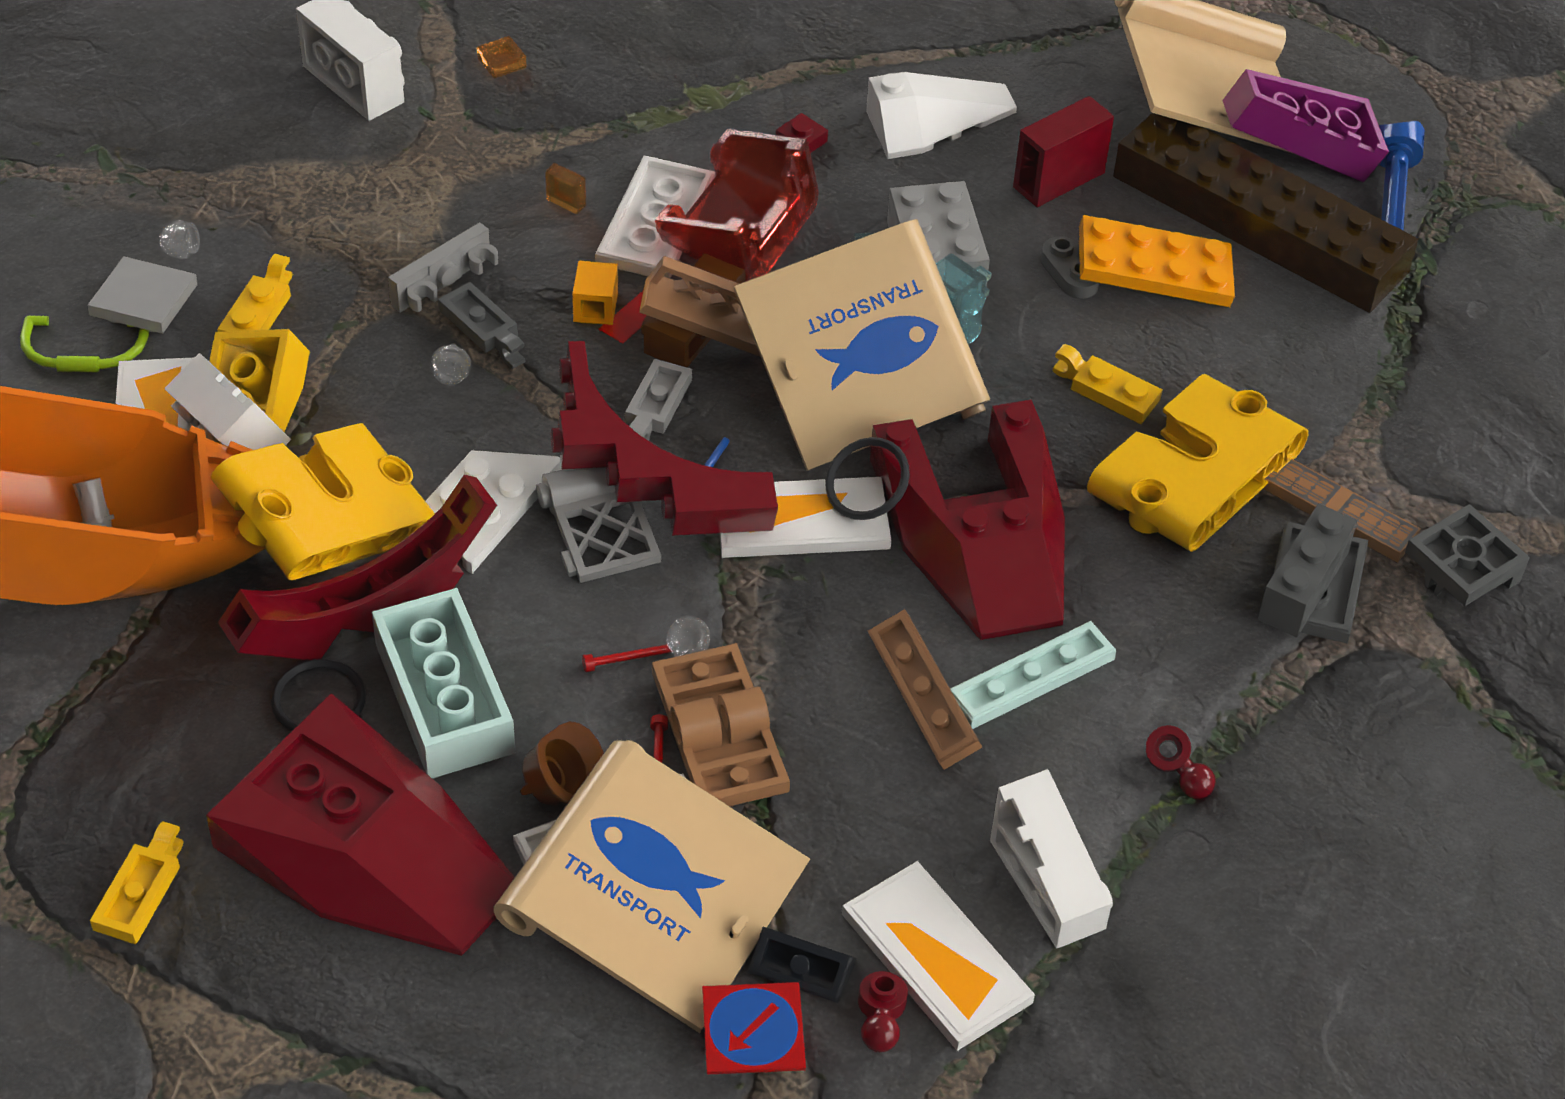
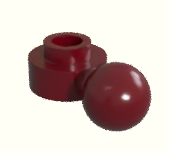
M1166 725L1158 727L1149 735L1145 750L1147 759L1153 767L1163 772L1177 771L1180 775L1179 784L1181 790L1190 798L1202 799L1212 793L1216 784L1215 775L1207 765L1193 763L1189 759L1191 742L1183 730L1176 726ZM1172 742L1177 748V753L1170 758L1162 756L1159 751L1162 743Z
M878 971L867 975L862 980L859 989L858 1005L860 1010L868 1017L862 1025L861 1037L864 1044L870 1050L879 1053L893 1049L898 1043L900 1028L895 1019L900 1017L905 1011L908 996L906 983L899 976L891 972Z

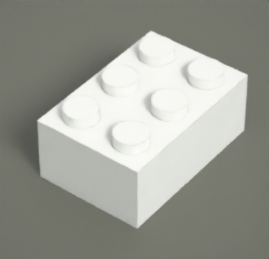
M311 0L296 8L303 67L368 121L404 103L403 86L405 81L402 75L400 59L402 50L395 38L389 37L380 30L371 19H367L354 9L349 1Z

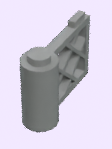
M606 467L562 469L542 474V483L536 484L537 496L541 507H548L556 518L567 548L566 551L561 552V557L569 577L577 575L579 583L661 562V553L641 502H616L615 487L607 485ZM628 503L633 512L627 524L608 516L612 507ZM583 515L594 520V523L587 534L570 527L568 518ZM602 524L621 532L613 546L594 538ZM630 536L645 543L647 552L632 555L621 550V547L627 537ZM588 546L607 554L603 563L585 567L582 555Z

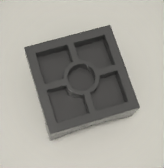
M1470 504L1409 539L1405 553L1425 570L1426 588L1434 585V582H1437L1434 591L1436 597L1446 589L1464 606L1502 583L1508 589L1520 583L1530 559L1525 552Z

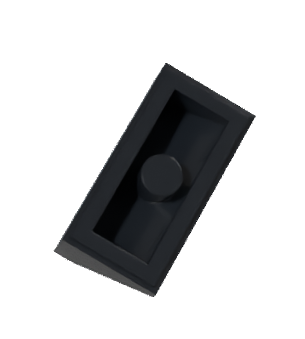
M763 926L748 972L778 983L799 982L801 991L839 1003L857 958Z

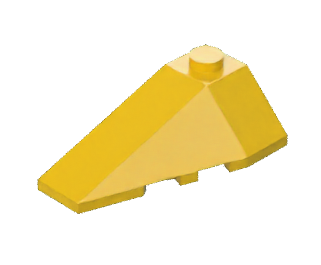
M289 329L215 332L209 362L285 432L304 386L310 351Z

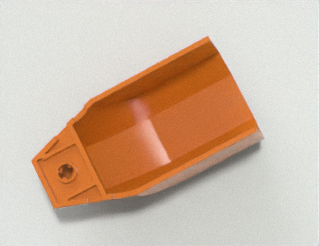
M0 386V599L51 605H71L141 596L195 583L221 573L264 550L265 546L254 545L241 535L238 529V522L244 511L235 510L211 480L212 472L220 463L231 456L252 451V449L230 441L229 446H225L206 438L204 430L192 425L190 430L187 431L165 422L167 415L154 410ZM101 478L110 515L114 514L115 519H112V527L81 523L83 522L81 510L72 484Z

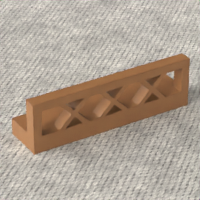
M663 256L645 280L640 313L760 356L733 289L739 283ZM667 272L672 275L681 277L682 279L673 280L665 277L664 275ZM702 289H713L720 293L710 294L702 291Z

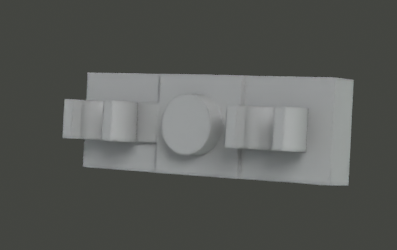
M479 222L389 276L391 306L398 312H402L408 307L413 311L420 312L422 310L421 300L428 297L433 302L438 301L437 292L453 284L464 273L471 270L475 274H482V262L486 260L490 261L493 265H497L498 251L493 245H490L489 229Z

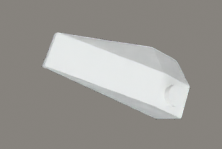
M909 72L869 77L866 112L887 159L925 153L932 150L934 143L948 138L953 141L961 137L963 130L972 126L985 127L1016 113L1017 106L1007 86L1001 83Z

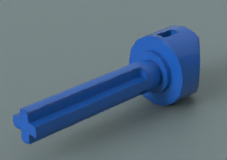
M1419 121L1379 125L1389 151L1379 164L1385 168L1381 220L1401 230L1404 229L1408 169L1419 164L1423 158L1425 129Z

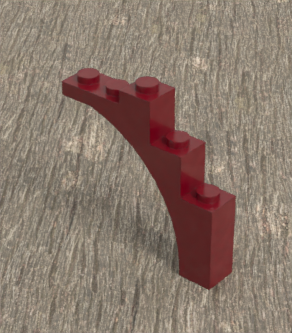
M568 341L567 357L560 358L559 375L561 384L568 383L569 392H564V410H560L558 427L551 428L552 453H560L561 469L606 467L607 485L615 487L616 502L661 500L663 519H670L672 536L773 531L778 503L772 472H740L697 464L665 451L643 438L623 422L598 392L589 375L585 341Z
M463 475L443 506L425 524L389 551L352 571L312 585L272 591L240 589L218 621V624L237 653L303 660L322 659L341 629L374 632L373 611L398 605L403 601H412L453 589L464 574L457 563L491 516L497 504L477 477Z

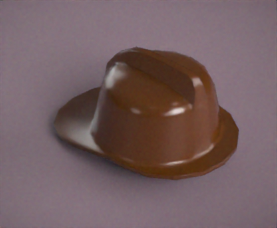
M569 721L560 724L542 737L522 761V773L526 784L520 790L521 795L533 794L538 801L549 806L561 803L568 804L604 754L598 739L591 730L580 723Z

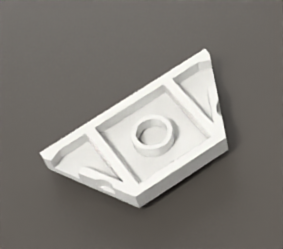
M471 450L430 495L426 503L436 513L443 506L463 475L477 477L497 504L491 516L461 557L463 567L467 572L474 573L538 499L536 484L542 483V474L562 470L560 457Z

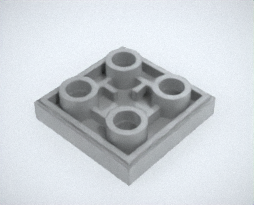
M123 256L88 303L89 315L106 319L112 323H122L146 329L149 332L163 334L196 288V274Z

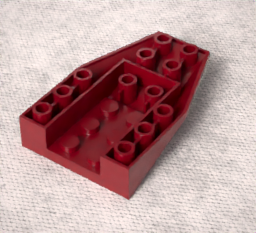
M332 693L206 815L213 848L319 917L460 956L470 948L496 919L494 906L515 878L441 785Z

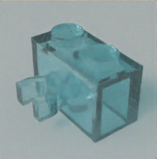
M950 253L937 262L936 266L967 343L970 344L978 338L982 330L983 305L990 291L986 287V282L991 279L992 273L980 265L974 269Z

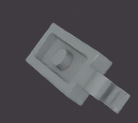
M654 359L625 411V423L629 424V427L648 441L652 431L664 434L692 381V369Z

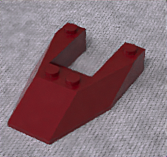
M1032 400L992 406L988 442L1007 489L946 500L943 499L913 419L873 425L872 437L883 438L896 444L905 454L909 464L910 478L907 489L901 500L895 507L889 510L903 551L980 640L1062 626L1064 621L1065 516L1044 428ZM871 446L870 460L876 477L882 478L885 502H887L899 486L901 467L896 456L888 449L880 446Z

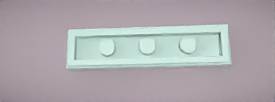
M1089 621L950 689L972 729L1115 660L1116 649L1092 621Z

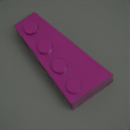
M1245 69L1222 100L1232 128L1361 182L1366 181L1389 153L1367 98Z

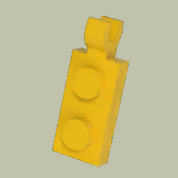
M274 254L268 263L265 277L252 276L218 327V332L269 330L291 297L288 283L292 278V272L285 270L290 262V257Z
M1063 344L1055 354V357L1060 360L1053 367L1052 371L1062 378L1073 380L1071 390L1139 424L1145 421L1161 399L1163 389L1093 355L1086 362L1082 359L1081 354L1070 345Z
M162 821L157 827L148 848L134 844L90 919L93 931L137 944L180 868L177 855L181 851L184 841L176 837L180 831L179 826Z

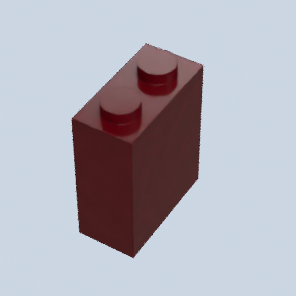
M1087 96L1021 129L1013 187L1038 208L1104 174L1114 115L1092 97Z

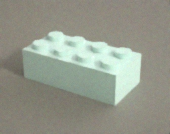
M458 588L372 612L376 647L426 774L431 778H435L516 753L512 716Z

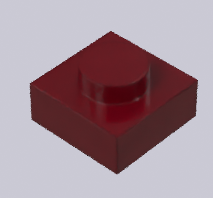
M803 113L798 114L776 129V142L802 159L828 141V129Z

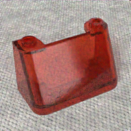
M727 129L717 143L713 145L710 153V160L712 165H714L716 177L686 215L679 205H667L655 219L656 230L663 242L696 260H699L705 253L744 269L745 282L768 274L815 210L819 191L807 139Z

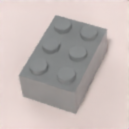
M965 181L890 188L887 216L888 227L918 219L948 296L959 297L986 294L990 259Z

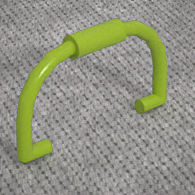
M29 315L24 318L20 334L21 350L29 360L43 367L56 368L57 372H99L100 369L118 367L119 361H131L138 356L148 341L149 330L140 328L134 346L125 353L113 358L100 359L99 356H57V358H51L35 352L30 342L33 326H48L49 317Z

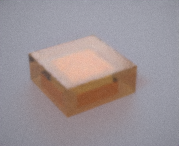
M510 36L477 46L478 59L494 79L527 67L526 55Z
M553 163L545 171L546 200L578 214L586 207L585 177Z

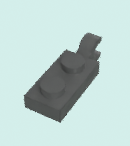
M471 282L438 298L439 311L485 353L496 348L504 363L511 369L526 362L525 358L518 352V350L524 347V343L518 337L517 323Z

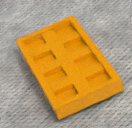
M1083 215L1079 224L1080 279L1219 306H1231L1235 298L1231 243Z

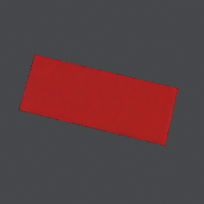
M643 291L614 315L613 325L603 324L599 330L622 344L641 328L647 316L640 313Z

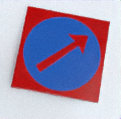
M799 982L702 986L707 1075L806 1071Z

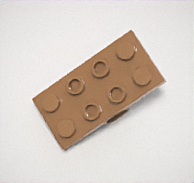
M737 643L652 662V675L692 783L728 806L780 795L790 791V780L770 731L769 712L764 694L759 686H753Z

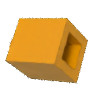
M578 261L572 293L573 322L613 325L618 297V264Z

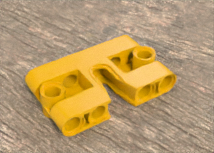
M1202 374L1163 408V413L1167 415L1166 426L1161 430V435L1168 442L1136 431L1094 469L1088 481L1087 491L1119 511L1128 510L1129 523L1136 531L1147 534L1159 532L1164 537L1193 552L1268 484L1265 478L1273 471L1278 472L1290 460H1294L1300 454L1308 438V429L1268 408L1267 400L1261 393L1254 390L1236 391L1209 375Z
M362 423L315 434L312 438L315 444L308 454L302 455L299 458L283 443L231 456L220 463L211 474V480L235 510L244 511L238 522V529L241 535L254 545L265 546V550L289 580L300 579L389 551L414 533L435 514L410 483L413 479V471L410 466L401 458L388 455Z

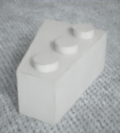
M200 353L164 388L176 399L171 407L188 423L194 418L200 422L197 428L204 430L206 438L210 440L220 441L225 446H229L230 441L252 450L280 443L286 446L291 440L249 397L247 398L237 386L231 383Z
M1049 770L1041 771L999 787L990 842L1056 949L1105 930L1110 909L1113 905L1110 891L1101 882Z

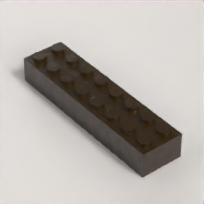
M1151 113L1118 144L1114 178L1368 313H1371L1410 271L1418 238L1204 127Z

